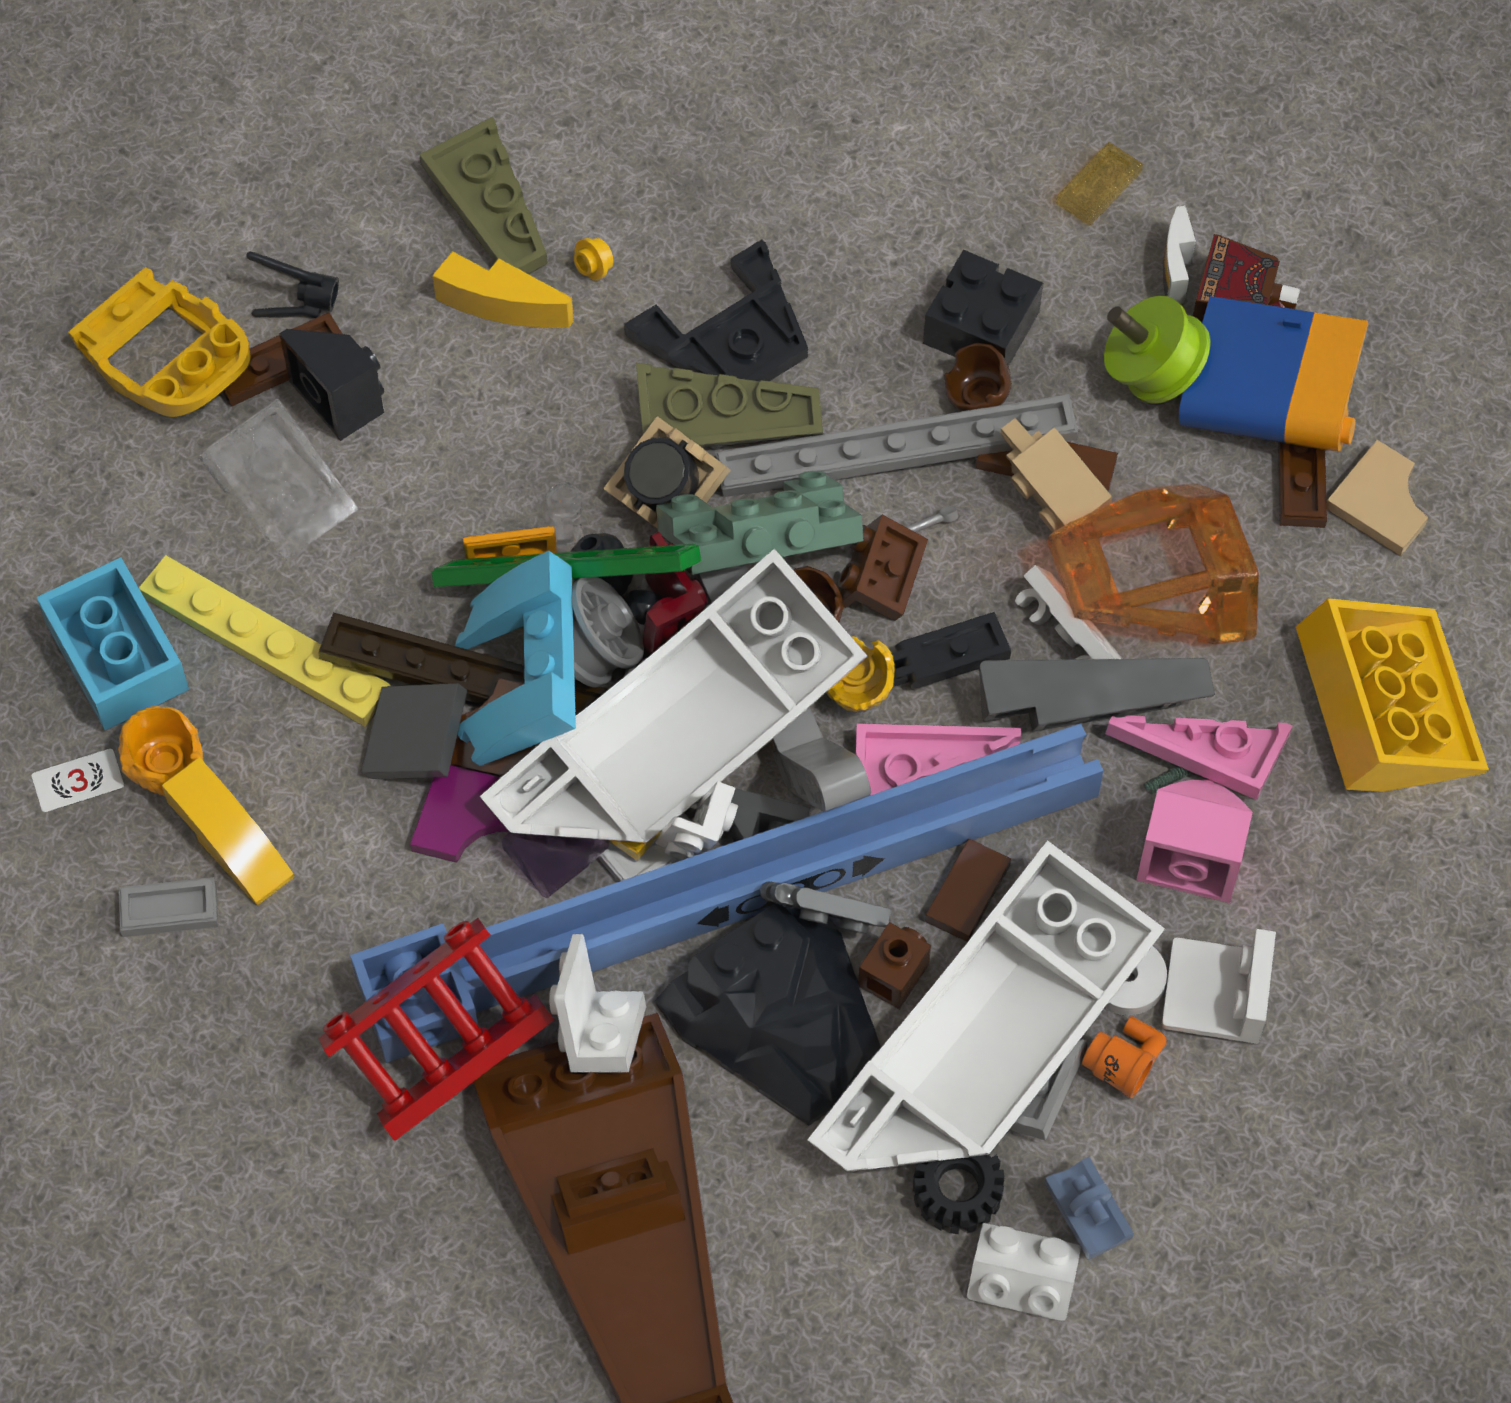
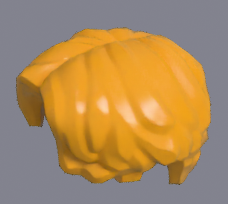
M152 705L151 707L139 710L134 715H131L130 719L121 728L118 751L122 772L134 783H137L144 789H148L152 793L165 796L162 788L165 782L200 757L203 760L198 729L191 724L180 710L173 707Z

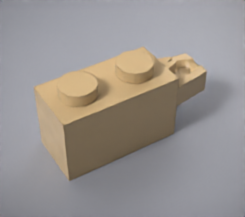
M1014 418L1001 428V436L1012 448V451L1006 455L1012 464V472L1014 473L1010 480L1025 499L1032 496L1042 507L1043 510L1039 512V515L1054 534L1061 531L1067 539H1070L1111 507L1112 496L1055 427L1044 436L1039 430L1031 436L1020 422Z

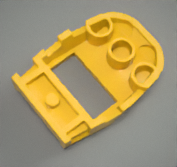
M147 267L143 268L68 331L76 347L115 391L139 405L167 417L189 414L210 402L244 372L251 359L249 342L244 330L232 318L227 319L220 313L217 303L207 296L200 299L190 294L186 286L174 280H171L167 285L155 281L152 270ZM169 307L203 334L143 386H140L112 366L108 358Z

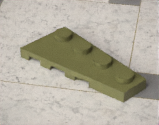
M493 116L419 154L421 166L494 262L499 258L527 274L548 264L546 250L531 212L524 201L522 189L511 168L509 156L504 144L502 145Z
M636 362L643 434L657 416L673 428L678 429L702 448L803 438L823 434L819 388L764 380L739 379L736 376L722 374L717 376L696 373L686 369L654 367L651 364Z

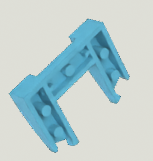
M547 551L521 563L497 578L471 601L470 607H472V611L464 632L459 633L456 640V647L470 649L524 626L525 684L488 703L459 725L458 736L466 743L471 741L475 748L471 759L479 766L576 729L572 566L551 551Z

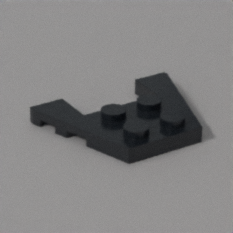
M763 239L731 258L732 271L752 293L688 333L682 334L657 304L624 324L625 335L629 339L678 368L692 370L696 373L717 376L722 374L753 381H771L808 357L807 343L792 306L787 302L781 287V279L777 269H774L768 247Z

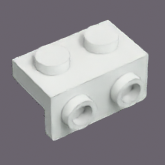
M717 781L699 801L693 821L674 816L658 834L656 844L665 847V853L678 860H684L709 851L720 840L723 831L728 832L734 821L738 808L737 804L731 803L735 787Z
M983 1223L973 1262L967 1298L977 1302L1064 1321L1067 1317L1081 1247L1078 1244L1065 1242L1059 1238H1048L1017 1231L1007 1226Z

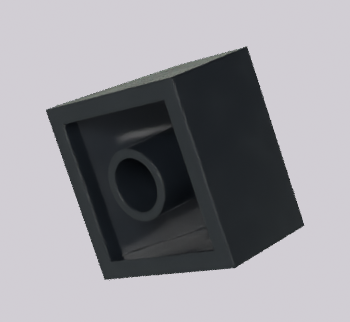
M285 329L279 333L290 384L340 441L384 413L381 397L384 394V388L378 379L377 370L380 369V364L369 347L364 346L361 348L350 335L294 329Z

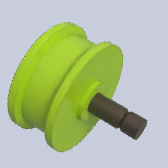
M1153 296L1135 304L1127 312L1119 306L1113 307L1108 312L1107 320L1114 327L1107 339L1104 350L1106 370L1116 381L1128 385L1130 391L1138 399L1151 404L1169 401L1183 393L1200 375L1208 359L1210 335L1205 325L1197 318L1187 315L1183 306L1175 299L1168 296Z

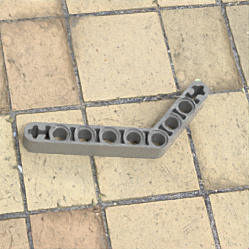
M745 565L693 574V578L700 583L707 599L706 608L748 572ZM810 707L767 743L787 789L819 810L826 812L871 796L869 780L859 757L823 737Z

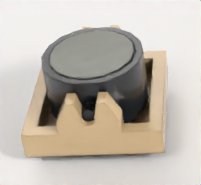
M657 416L603 489L658 529L656 505L671 503L673 497L686 494L696 495L707 503L731 470L707 453L693 440L687 438L678 429L673 428Z

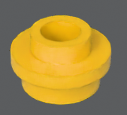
M597 237L593 239L583 238L576 243L574 263L578 271L594 281L604 278L614 263L612 252L607 243Z

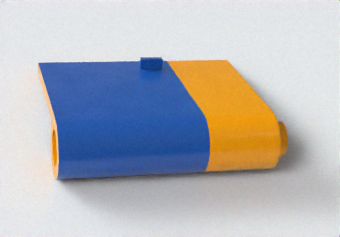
M1210 296L1202 322L1210 335V351L1200 375L1182 393L1179 409L1180 425L1336 452L1341 451L1343 444L1350 445L1355 430V418L1348 417V400L1367 332L1368 321Z

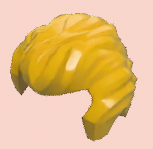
M852 636L854 641L866 653L867 657L827 691L826 694L846 711L859 712L869 710L873 706L877 707L888 697L889 692L893 688L895 668L890 650L881 641L871 642L874 648L870 649L858 637Z

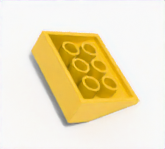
M1327 598L1296 626L1346 790L1386 792L1485 774L1489 771L1436 609Z

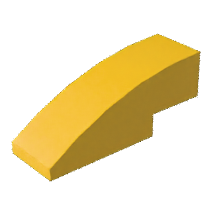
M452 251L432 275L435 299L476 317L509 325L537 328H569L574 322L572 297L499 258L490 270H487Z
M200 757L162 785L167 803L196 833L198 842L257 906L295 877L262 830Z

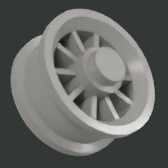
M586 577L576 580L572 585L574 677L587 686L601 687L611 680L614 670L618 667L631 668L641 661L644 654L643 638L639 625L629 606L612 586L599 577Z

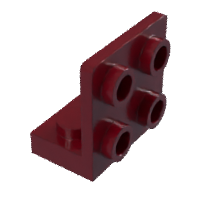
M660 532L650 536L649 547L674 545L673 543L667 544ZM684 570L680 572L645 574V579L652 591L662 596L663 599L656 602L646 614L643 637L644 660L704 611V607L707 604L705 592L700 583L695 579L690 580Z

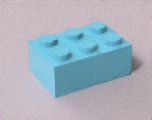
M121 557L36 597L46 626L104 730L130 719L131 715H134L139 710L151 707L152 705L157 706L189 690L180 659Z

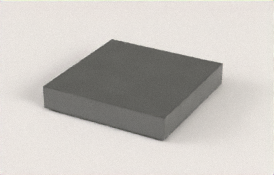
M459 683L382 687L361 773L370 779L448 777L467 689Z

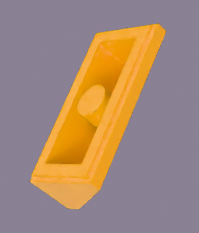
M554 526L463 538L466 559L542 554L547 551L557 553Z

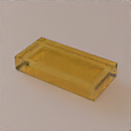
M1108 142L1057 195L1056 204L1091 226L1142 172L1143 163Z

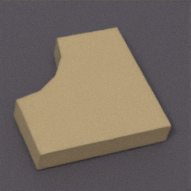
M1376 440L1327 500V510L1399 556L1405 552L1426 526L1428 519L1415 506L1408 490V479L1415 463L1379 440Z

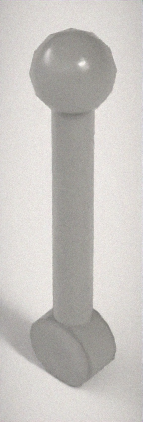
M955 506L943 507L938 514L906 527L914 532H918L940 522H953L959 517L957 508Z

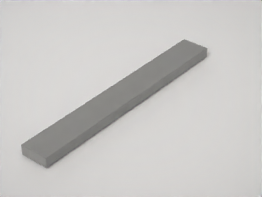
M1067 394L716 452V459L731 470L721 483L723 497L784 488V481L799 479V474L806 471H823L826 475L836 480L976 457L981 454L1011 451L1012 448L1001 436V428L1014 418L1020 422L1031 436L1038 430L1044 436L1055 427L1066 442L1078 440V429L1070 395Z

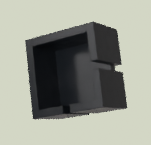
M963 250L946 278V287L942 285L925 314L923 344L955 357L956 351L974 343L989 344L1002 354L1009 366L1040 312L1043 282L1009 268L1006 269L1004 274L999 273V264Z

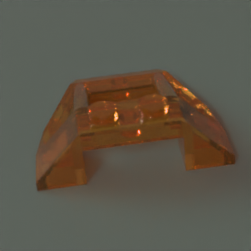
M1197 483L1160 486L1138 491L1064 525L1051 533L1046 540L1075 618L1128 628L1131 623L1157 628V634L1174 637L1176 632L1196 635L1198 642L1209 644L1248 641L1254 639L1257 635L1259 572L1231 500L1225 493ZM1164 521L1168 529L1189 527L1205 568L1204 571L1118 593L1098 540L1099 538ZM1209 588L1198 604L1201 614L1138 607Z

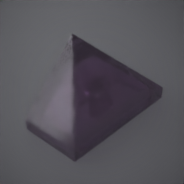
M511 832L502 839L503 850L545 898L551 896L585 870L609 847V840Z

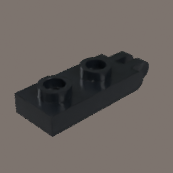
M995 612L897 643L895 645L896 652L891 653L895 668L893 686L909 682L912 688H920L979 669L983 661L1010 659L1011 648Z

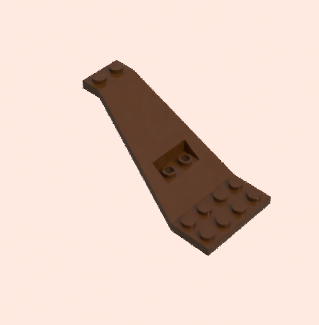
M658 1013L643 1017L629 1072H571L567 1053L560 1051L558 1042L505 1057L476 1079L473 1085L493 1145L618 1403H733L727 1387L683 1073Z

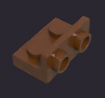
M883 514L869 525H863V541L851 544L850 548L854 550L851 562L845 566L838 580V587L842 588L840 593L844 608L858 601L894 621L903 616L928 539Z

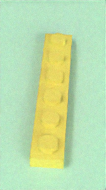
M167 555L163 557L139 587L145 600L364 727L376 713L382 687L391 686L374 674L319 659L320 643Z

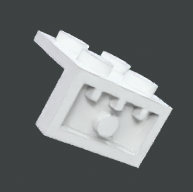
M1256 929L1252 945H1243L1242 947L1178 937L1174 938L1170 954L1162 1027L1167 1030L1258 1044L1266 1022L1276 932Z
M573 934L568 952H562L560 956L558 985H552L549 997L551 1013L558 1015L560 1023L558 1030L559 1049L561 1052L567 1053L571 1072H629L646 1009L644 992H596L584 935Z

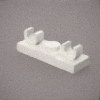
M1034 565L1023 575L1034 589H1025L1020 592L1015 602L1025 608L1033 600H1038V610L1029 618L1033 623L1037 625L1044 624L1053 615L1059 622L1055 626V630L1071 647H1075L1077 644L1082 646L1089 654L1079 656L1076 659H1122L1052 573Z

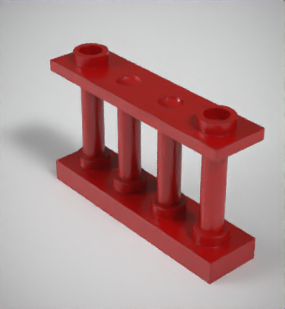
M479 918L471 923L466 920L454 926L445 934L443 938L445 943L352 1013L348 1014L347 1011H344L333 1017L323 1027L325 1033L318 1038L328 1057H331L343 1048L384 1100L382 1103L383 1109L377 1115L382 1126L394 1141L555 1020L536 994L529 999H526V997L519 998L479 944L491 935ZM462 957L465 958L504 1010L502 1012L503 1018L488 1030L486 1027L479 1028L439 975ZM422 987H424L464 1040L462 1043L463 1049L448 1060L446 1057L439 1058L399 1006ZM382 1017L424 1070L422 1073L423 1079L408 1090L405 1087H398L359 1036Z

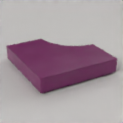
M450 765L448 777H434L410 843L411 851L457 863L465 848L479 837L495 832L511 833L480 797L500 777Z

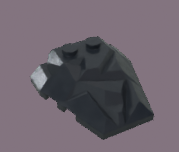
M774 903L694 955L688 962V971L671 981L657 997L655 1004L683 1041L695 1049L699 1046L720 1060L721 1067L732 1074L737 1072L758 1086V1092L809 1126L829 1113L868 1061L881 1049L841 932L829 917L827 924L799 919L800 909L784 907Z

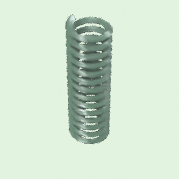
M1176 766L1167 771V773L1164 772V774L1153 778L1150 782L1147 781V783H1144V787L1150 794L1156 793L1158 789L1190 775L1191 771L1188 773V770Z

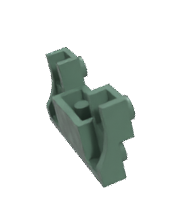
M806 471L799 474V479L784 481V491L777 492L774 496L758 499H738L731 502V504L711 507L698 496L686 494L673 497L671 503L656 505L658 532L674 545L695 543L699 545L701 562L686 569L692 575L760 562L773 549L782 557L863 541L862 515L845 504L843 485L826 475L823 471Z

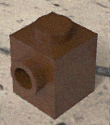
M889 922L859 967L858 983L860 988L900 1010L929 965L931 945L916 930L909 927H902L901 929Z

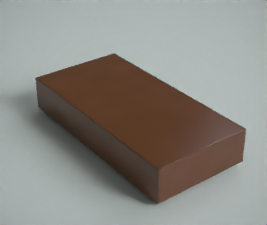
M968 839L926 913L925 922L968 942L1011 865V858Z

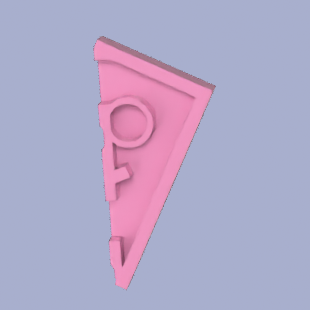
M1127 715L1121 718L1112 716L1105 734L1257 800L1290 736L1293 725L1278 722L1276 729L1247 728L1246 721L1231 720L1221 723L1213 719L1175 718L1173 725L1146 723L1145 716Z
M892 724L856 725V755L865 768L871 788V795L1019 745L1021 741V728Z

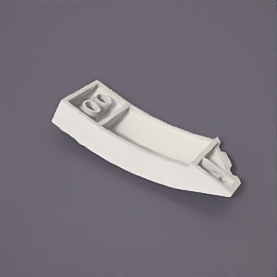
M773 549L670 640L576 715V729L541 742L480 797L511 833L648 842L662 831L674 816L679 817L698 802L717 781L722 782L763 748L861 663L867 655L782 556Z
M1047 840L930 990L875 1056L868 1061L808 1138V1142L847 1172L989 1155L1090 1028L1165 928Z

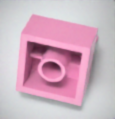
M1211 780L1181 781L1158 789L1136 881L1230 903L1242 862L1253 812L1234 793L1219 784H1215Z

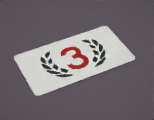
M107 749L32 773L33 783L43 812H49L124 787L113 749Z

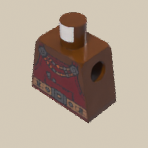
M1214 234L1198 290L1193 317L1203 322L1210 296L1271 305L1280 301L1285 308L1295 309L1300 289L1275 283L1280 263L1277 257Z

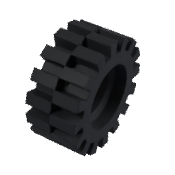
M982 1155L917 1163L913 1182L916 1208L921 1207V1216L926 1222L932 1218L934 1220V1227L941 1231L944 1225L951 1227L950 1233L959 1234L960 1228L966 1227L967 1233L976 1231L977 1224H988L991 1220V1215H996L1000 1207L1005 1179L1004 1170L999 1169L1001 1161L997 1155L993 1157ZM963 1169L975 1177L978 1190L968 1200L953 1201L947 1198L940 1190V1178L949 1170Z

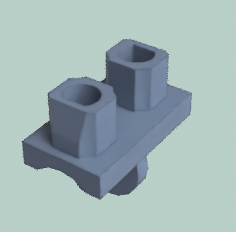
M1090 1157L1081 1160L1065 1171L1045 1178V1186L1088 1260L1133 1238L1134 1233Z

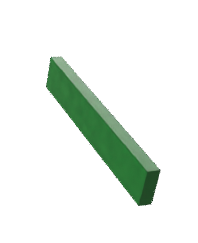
M696 543L554 553L572 566V578L680 572L701 562L699 545H696ZM540 554L452 560L431 571L433 586L491 584L521 563Z

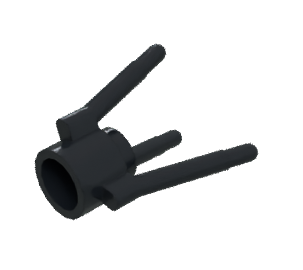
M252 251L246 254L247 259L300 279L297 289V300L304 301V306L252 310L253 317L306 316L317 318L320 316L321 310L329 312L333 310L339 289L338 277L315 272L311 273Z

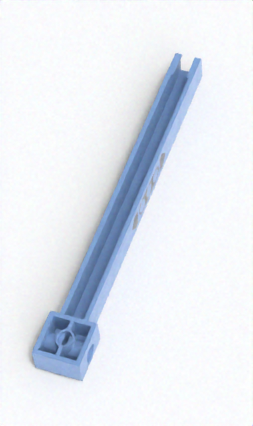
M1080 723L829 811L800 819L486 927L491 936L479 945L520 998L558 984L560 978V956L562 952H568L573 934L584 935L591 971L595 972L756 916L774 904V902L764 900L760 894L762 884L767 881L787 883L825 892L966 843L968 839L975 840L1099 796L1104 770L1098 759L1084 764L1080 754L1083 738H1086V733ZM442 923L350 955L355 978L364 1003L445 943L443 938L447 932L444 924ZM464 957L439 974L477 1025L476 1012L500 1005ZM424 987L399 1005L431 1047L461 1037ZM383 1017L372 1025L386 1063L411 1055Z

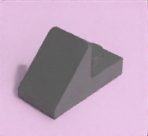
M735 788L731 803L737 804L738 808L728 833L732 840L736 842L757 835L759 832L763 833L809 817L811 807Z

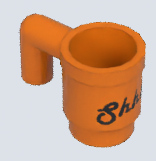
M1133 1016L1128 1019L1122 1032L1142 1043L1140 1049L1116 1035L1111 1037L1100 1031L1090 1044L1082 1061V1066L1093 1071V1076L1121 1091L1122 1094L1131 1099L1141 1088L1154 1061L1167 1043V1039L1162 1032Z

